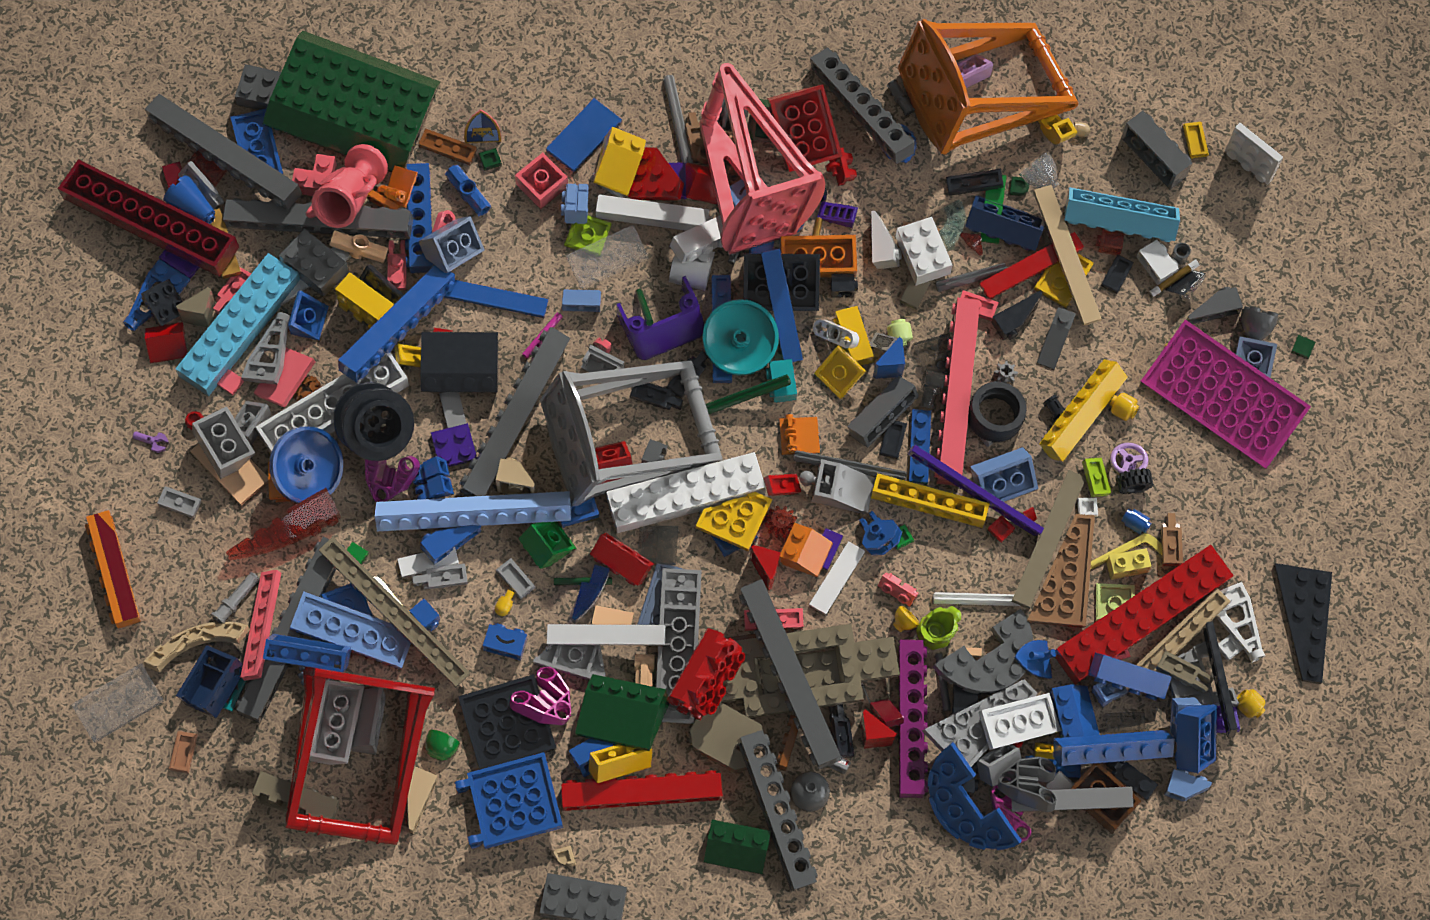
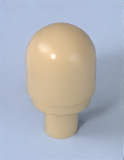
M1079 121L1074 122L1073 125L1077 130L1076 136L1087 137L1090 134L1088 124Z

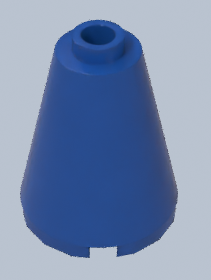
M189 176L180 177L178 179L180 182L177 185L172 184L166 191L163 201L211 224L215 220L214 209Z

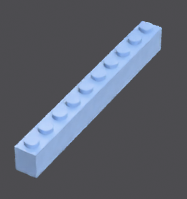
M570 491L376 502L375 509L377 532L462 527L467 525L484 526L571 521Z

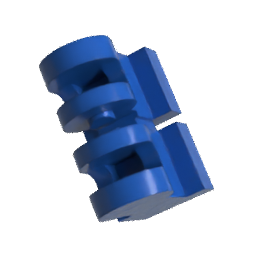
M435 456L424 461L420 465L417 477L413 480L414 485H419L415 488L416 494H421L417 496V500L438 499L454 495L451 479L448 478L450 475L446 460Z

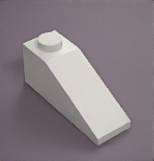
M871 211L872 263L877 269L899 267V260L902 258L901 250L897 247L876 211Z

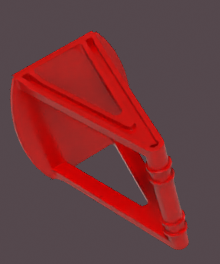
M304 666L305 692L285 828L304 831L306 834L313 832L317 835L326 834L364 840L365 843L372 841L376 842V844L397 845L424 719L429 704L434 697L435 688ZM326 678L408 692L390 828L382 827L381 824L375 826L370 825V823L362 824L323 818L322 815L316 817L311 816L310 813L307 815L297 814Z

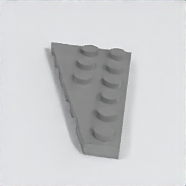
M1024 679L922 730V732L941 752L954 742L970 767H972L989 748L978 712L1035 697L1038 693Z

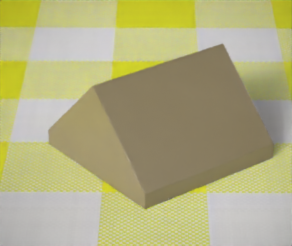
M208 287L180 303L176 308L183 323L209 327L214 312L213 307L216 303L212 291Z

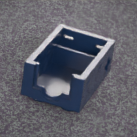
M206 645L176 697L186 706L217 718L241 678L243 664L236 657Z

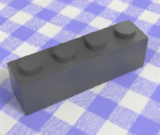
M898 375L850 422L847 427L851 437L868 448L919 397L915 385Z

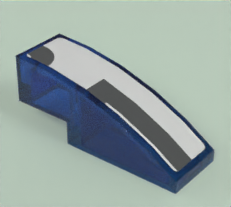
M594 565L590 583H581L572 621H578L596 602L607 582L610 573L609 568Z

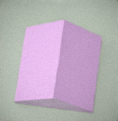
M978 54L957 63L966 88L991 76L993 63Z

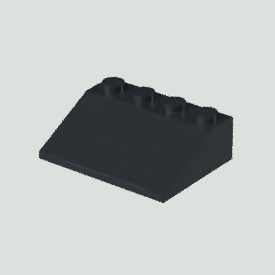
M744 253L743 300L755 302L767 311H773L762 256L758 253ZM781 254L792 310L819 311L820 254Z
M421 332V392H498V332Z

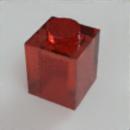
M1103 229L1101 235H1097L1095 246H1099L1098 252L1116 256L1117 254L1120 255L1125 234L1123 232H1111Z

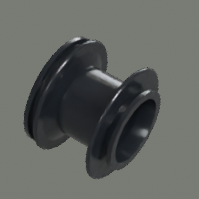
M365 382L349 388L341 395L334 409L333 423L338 438L347 448L363 459L370 461L388 460L402 452L412 438L414 416L410 405L400 394L383 384ZM383 411H387L386 417L381 416ZM372 416H374V420H371L370 424H368V419H372ZM386 424L385 430L380 431L381 425ZM369 431L374 432L372 437H368Z

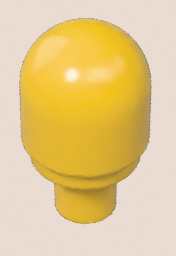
M507 590L505 596H501L495 605L497 615L506 616L513 606L511 599L515 594L513 591Z

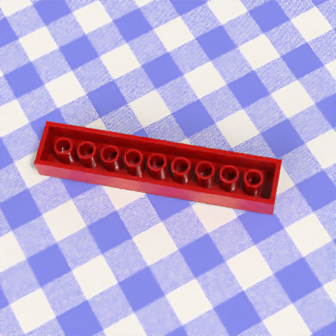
M1210 544L1056 648L1057 655L1055 659L1073 684L1077 685L1090 676L1088 674L1095 652L1116 658L1212 593L1216 588L1228 582L1234 575Z

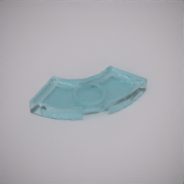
M960 200L944 208L946 224L939 231V234L949 248L959 240L965 227L966 215Z

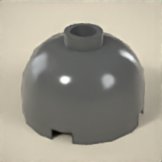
M812 771L804 772L797 776L792 783L790 790L791 799L795 806L803 811H817L828 802L830 795L829 784L825 777L819 773Z

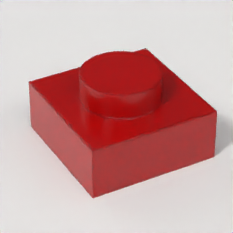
M1002 515L988 527V531L1000 543L1015 530V527Z

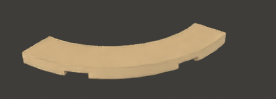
M211 622L191 627L171 637L172 640L163 646H158L144 660L143 664L147 668L161 672L176 656L195 646L218 641L240 644L250 628L248 625L236 622L220 624Z

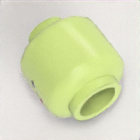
M905 319L893 320L887 326L888 335L896 338L901 337L903 347L908 346L907 342L913 339L911 325Z

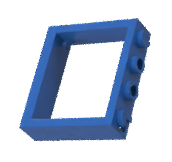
M272 634L266 639L263 659L344 672L349 664L351 646ZM334 665H341V668H336Z

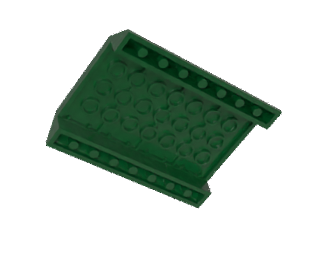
M302 31L295 39L269 99L262 125L343 155H347L348 151L356 145H370L383 154L387 161L389 172H393L394 166L406 169L411 150L441 81Z

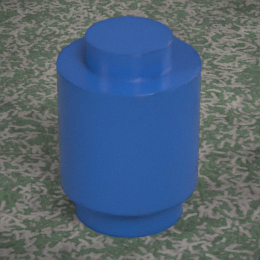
M1129 508L1122 518V522L1125 523L1126 527L1140 535L1142 532L1147 533L1152 524L1149 522V517L1135 509Z

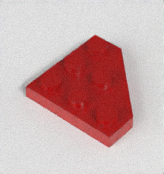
M644 147L640 164L629 191L628 197L630 199H681L684 183L657 147Z

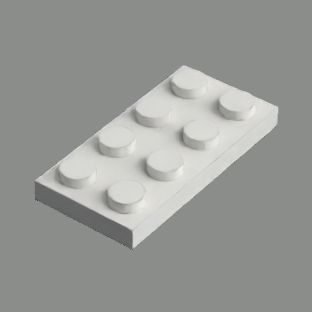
M1050 693L978 712L990 750L1061 731Z

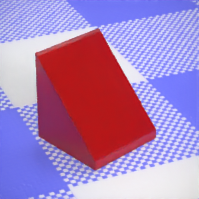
M1033 507L1022 513L1032 521L1037 520Z

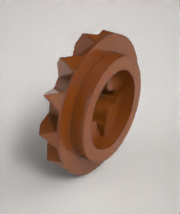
M308 374L293 395V398L298 402L311 394V392L313 393L321 388L320 382L316 377ZM301 385H304L305 387L309 385L310 391L302 392L303 389Z

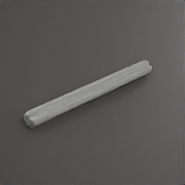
M666 75L663 80L682 163L694 164L673 75Z

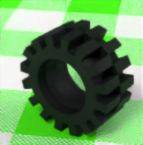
M1148 468L1131 469L1117 475L1119 492L1123 494L1147 491L1154 486L1151 471Z

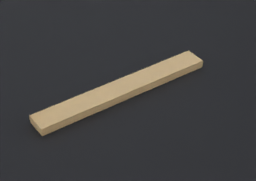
M1052 185L1034 189L1033 194L1082 325L1085 326L1099 322L1102 319Z

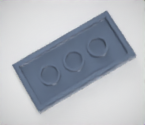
M657 561L637 625H660L663 568H682Z

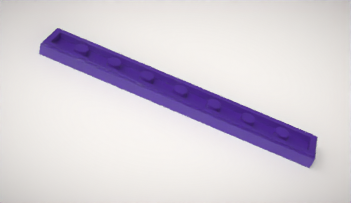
M914 445L907 454L977 500L990 503L989 508L1031 535L1038 536L1043 532L1044 528L920 447Z

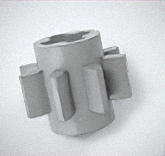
M1007 361L1003 365L998 363V370H995L993 373L994 376H998L996 382L1007 383L1010 381L1013 384L1015 381L1014 377H1017L1018 374L1017 371H1014L1015 365H1010Z

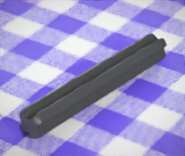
M1005 263L939 280L936 281V289L938 292L988 279L1007 267Z

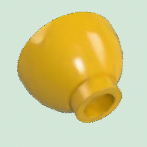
M899 606L895 612V622L893 625L898 631L902 632L903 630H912L918 627L919 621L907 608Z

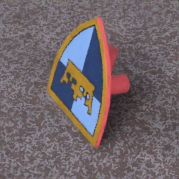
M480 109L466 124L464 142H501L500 128L488 113Z

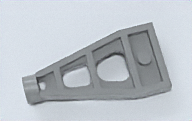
M282 312L277 313L276 318L272 321L246 363L241 376L244 381L278 384L284 368L288 324L291 316ZM273 335H280L278 345L268 344ZM264 352H275L273 363L259 362Z

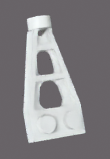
M1240 582L1220 590L1231 602L1216 618L1241 645L1251 663L1264 658L1265 654L1262 650L1251 599L1243 583ZM1241 606L1245 616L1244 620L1235 623L1227 616L1226 611L1233 607ZM1245 625L1250 627L1252 638L1244 640L1237 630Z

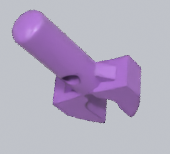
M139 432L133 433V439L151 444V450L156 453L166 450L165 447L158 446L156 442L163 441L169 444L167 437L160 432L155 437Z

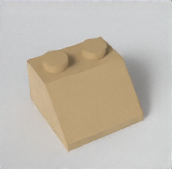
M513 458L500 459L496 477L497 492L506 494L536 493L535 483L520 462Z

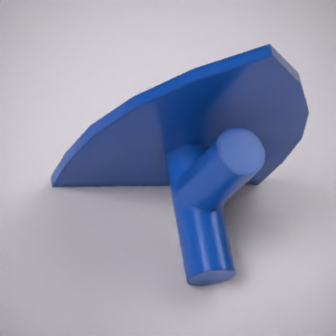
M1034 640L1024 644L1016 653L1015 658L1031 674L1050 679L1052 678L1050 658L1055 657L1057 652L1055 649L1048 650L1047 641Z

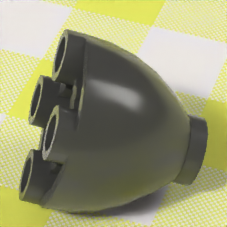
M1244 306L1241 312V326L1246 338L1260 341L1265 339L1275 329L1279 320V314L1271 311L1261 312L1260 308Z

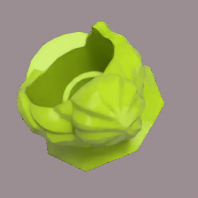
M953 606L947 609L938 607L929 612L925 617H922L916 632L919 640H923V645L931 650L948 646L950 640L958 631L957 623L961 620L960 610Z

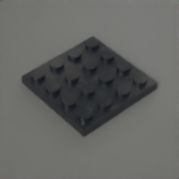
M534 674L458 696L479 770L539 753L557 750L549 724L539 723L515 712L509 705L511 696L517 691H526L536 696L540 693ZM515 698V699H514V701L517 702V703H523V702H524V701H523L522 699H520V698Z

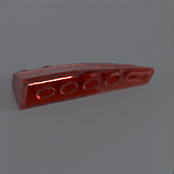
M327 488L289 508L286 516L273 519L270 527L260 528L254 533L252 539L245 538L226 551L228 559L236 560L269 553L294 544L310 535L312 537L317 536L322 532L321 529L326 526L332 527L336 525L341 516Z

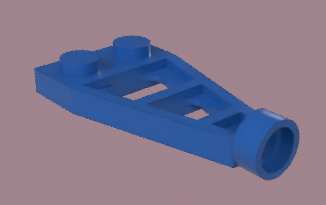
M159 259L148 272L132 309L123 321V324L135 332L139 326L153 316V314H150L151 310L143 312L139 307L143 302L141 293L152 288L154 283H161L170 279L178 294H180L190 282V278Z

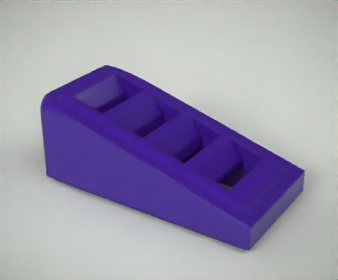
M822 202L817 217L822 218L823 221L853 229L858 207ZM826 207L829 208L828 215H824ZM833 209L836 210L835 217L831 216ZM840 211L843 212L842 218L838 217ZM847 213L850 214L849 219L846 218Z

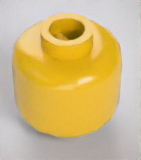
M1121 393L1118 396L1114 395L1110 402V406H1112L1111 413L1124 421L1133 419L1139 410L1138 401L1126 393Z
M1245 689L1237 696L1239 704L1236 707L1247 718L1254 716L1258 718L1264 713L1265 699L1256 690Z

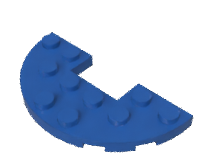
M954 742L949 744L935 759L928 777L929 801L938 821L956 839L960 838L969 843V846L978 849L1003 850L1020 844L1021 838L1000 808L983 817L962 786V784L974 778L976 774Z

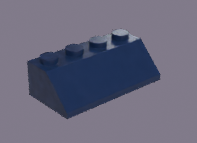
M976 195L965 227H968L972 232L985 233L986 236L993 239L1000 238L1007 244H1017L1025 250L1036 251L1045 225L1042 217L1004 204L1001 205L1003 210L1001 215L997 214L999 210L997 206L988 203L984 205L986 199Z

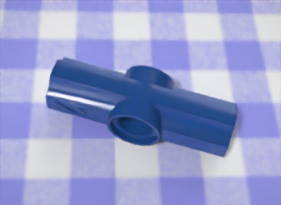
M459 165L450 167L445 173L447 179L478 217L485 215L491 208V205L477 189L475 182L468 178ZM465 189H472L471 192H464Z

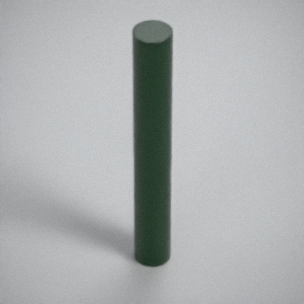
M639 288L635 293L645 322L648 326H651L654 321L644 293Z
M607 577L554 578V585H612V577H608V579Z

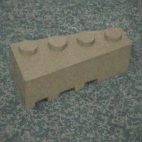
M261 771L252 795L258 803L287 812L291 781H286ZM303 787L297 814L307 815L310 813L311 816L319 817L322 815L323 818L335 819L340 803L337 797L333 795H322L315 789Z

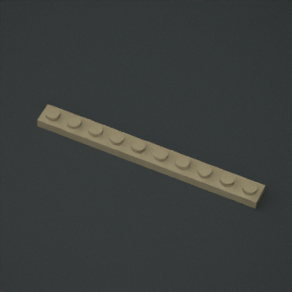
M334 537L319 549V552L456 688L470 675V672Z

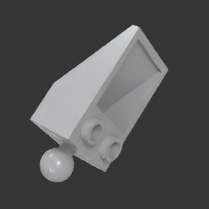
M821 459L816 477L810 471H804L800 474L799 481L802 485L810 486L815 484L811 502L868 514L875 478L843 464Z

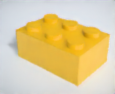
M350 272L335 288L339 307L346 312L348 310L351 311L354 318L359 322L364 321L369 324V329L394 306L392 302Z

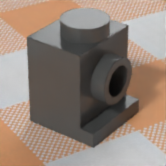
M650 439L641 463L664 460L665 455L663 454H667L668 445Z

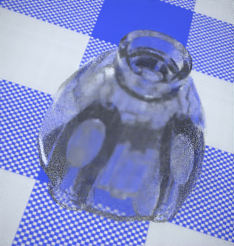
M1048 151L1019 174L1026 183L1037 189L1052 185L1054 189L1060 184L1058 182L1056 164Z

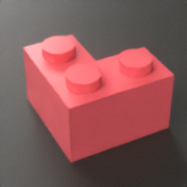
M316 154L313 170L294 168L292 181L299 185L302 195L313 196L315 191L321 187V181L336 171L337 163L335 156Z

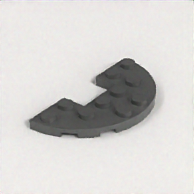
M1019 609L993 626L990 631L1001 645L979 660L975 661L966 647L962 646L933 666L934 670L948 683H954L970 693L992 694L1012 686L1026 672V669L1016 660L1015 655L1024 644L1033 641L1032 630L1022 609Z

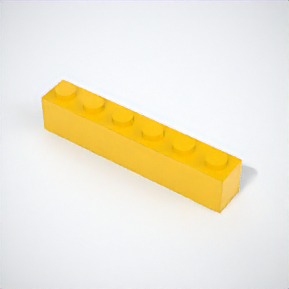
M1104 359L1066 407L1065 411L1055 421L1048 433L1045 434L1039 445L1051 459L1062 462L1065 460L1128 378L1117 362Z

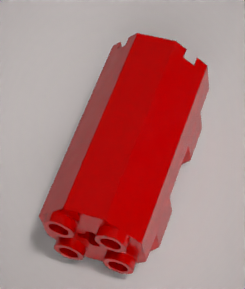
M707 628L666 701L673 706H677L676 710L681 714L687 715L689 713L697 720H701L707 714H714L726 694V687L723 686V681L733 680L745 660V653L742 652V647L730 637L726 639L724 637L725 634Z

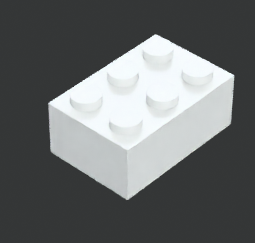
M932 217L897 228L895 237L915 285L951 274L953 265Z

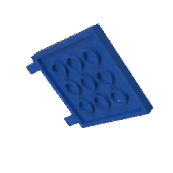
M544 752L467 773L468 779L455 782L458 794L471 789L481 834L468 837L471 849L477 848L482 844L487 849L563 828Z

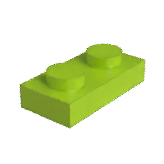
M1102 458L1084 459L1082 465L1091 497L1108 496L1111 494Z

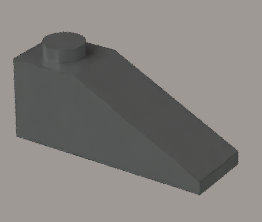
M1224 287L1193 311L1187 317V321L1191 324L1240 314L1243 305L1237 287Z
M1058 307L1038 358V364L1055 370L1076 313Z

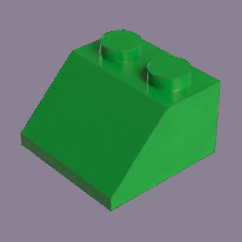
M557 521L532 524L518 538L523 548L530 554L534 563L540 569L553 565L576 549Z

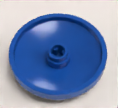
M309 426L291 429L283 434L274 445L270 456V475L276 489L288 500L300 504L318 503L329 497L341 481L343 474L341 449L335 439L322 429Z

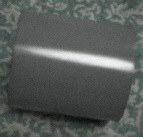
M1186 243L1175 245L1171 258H1174L1179 265L1186 263L1191 253L1189 245ZM1177 252H1182L1185 256H1180Z

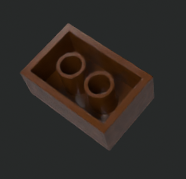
M1093 763L1071 789L1126 786L1101 764ZM1133 794V807L1084 810L1113 834L1137 808L1141 800Z

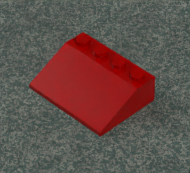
M823 84L767 98L771 115L811 165L842 157ZM783 157L786 170L789 172L794 171V169L790 166L787 160Z

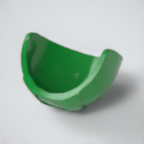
M430 729L425 739L427 754L440 761L451 758L460 746V742L457 739L438 730Z

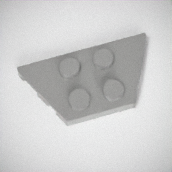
M547 645L545 650L533 660V664L551 667L556 671L590 680L592 674L606 677L601 645Z

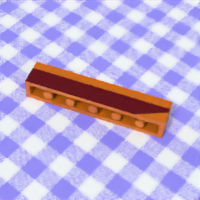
M107 510L87 516L88 523L85 524L87 534L91 535L93 540L89 543L92 552H96L97 559H94L97 571L101 570L102 577H99L102 589L106 588L107 594L104 595L106 605L110 606L112 610L109 613L111 623L116 624L118 629L139 623L141 620L112 515Z

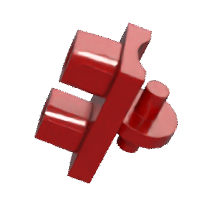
M840 148L842 157L829 160V163L825 166L827 172H832V176H836L838 186L844 185L847 181H853L857 177L856 169H848V165L853 162L852 153L844 152V148Z

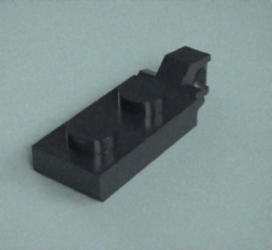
M703 350L697 358L692 356L687 360L692 361L696 376L699 377L706 368L704 362L708 358ZM676 375L666 388L672 390L676 396L682 399L685 396V388L681 384V376Z
M652 383L634 386L630 393V398L665 410H670L671 407L681 410L684 404L683 399L675 397L676 394L672 390Z
M843 704L830 706L829 721L833 740L841 758L854 757L850 718H847L846 714H844Z
M1126 761L1105 763L1107 767L1113 770L1111 774L1124 786L1132 787V791L1145 801L1149 799L1159 785Z

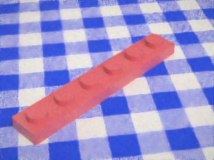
M278 570L261 572L241 672V678L245 681L259 679L262 676L265 661L263 659L265 642L270 635L281 572Z

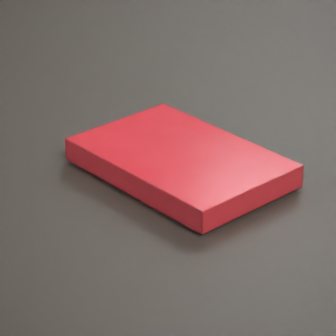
M286 348L284 368L278 384L260 383L254 394L285 408L316 361L311 357Z

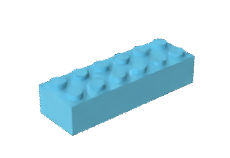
M1069 187L1064 220L1070 224L1076 225L1081 223L1086 224L1090 228L1102 227L1111 232L1118 230L1123 231L1127 235L1139 234L1144 238L1150 239L1155 237L1161 241L1170 242L1176 240L1180 213L1179 208Z

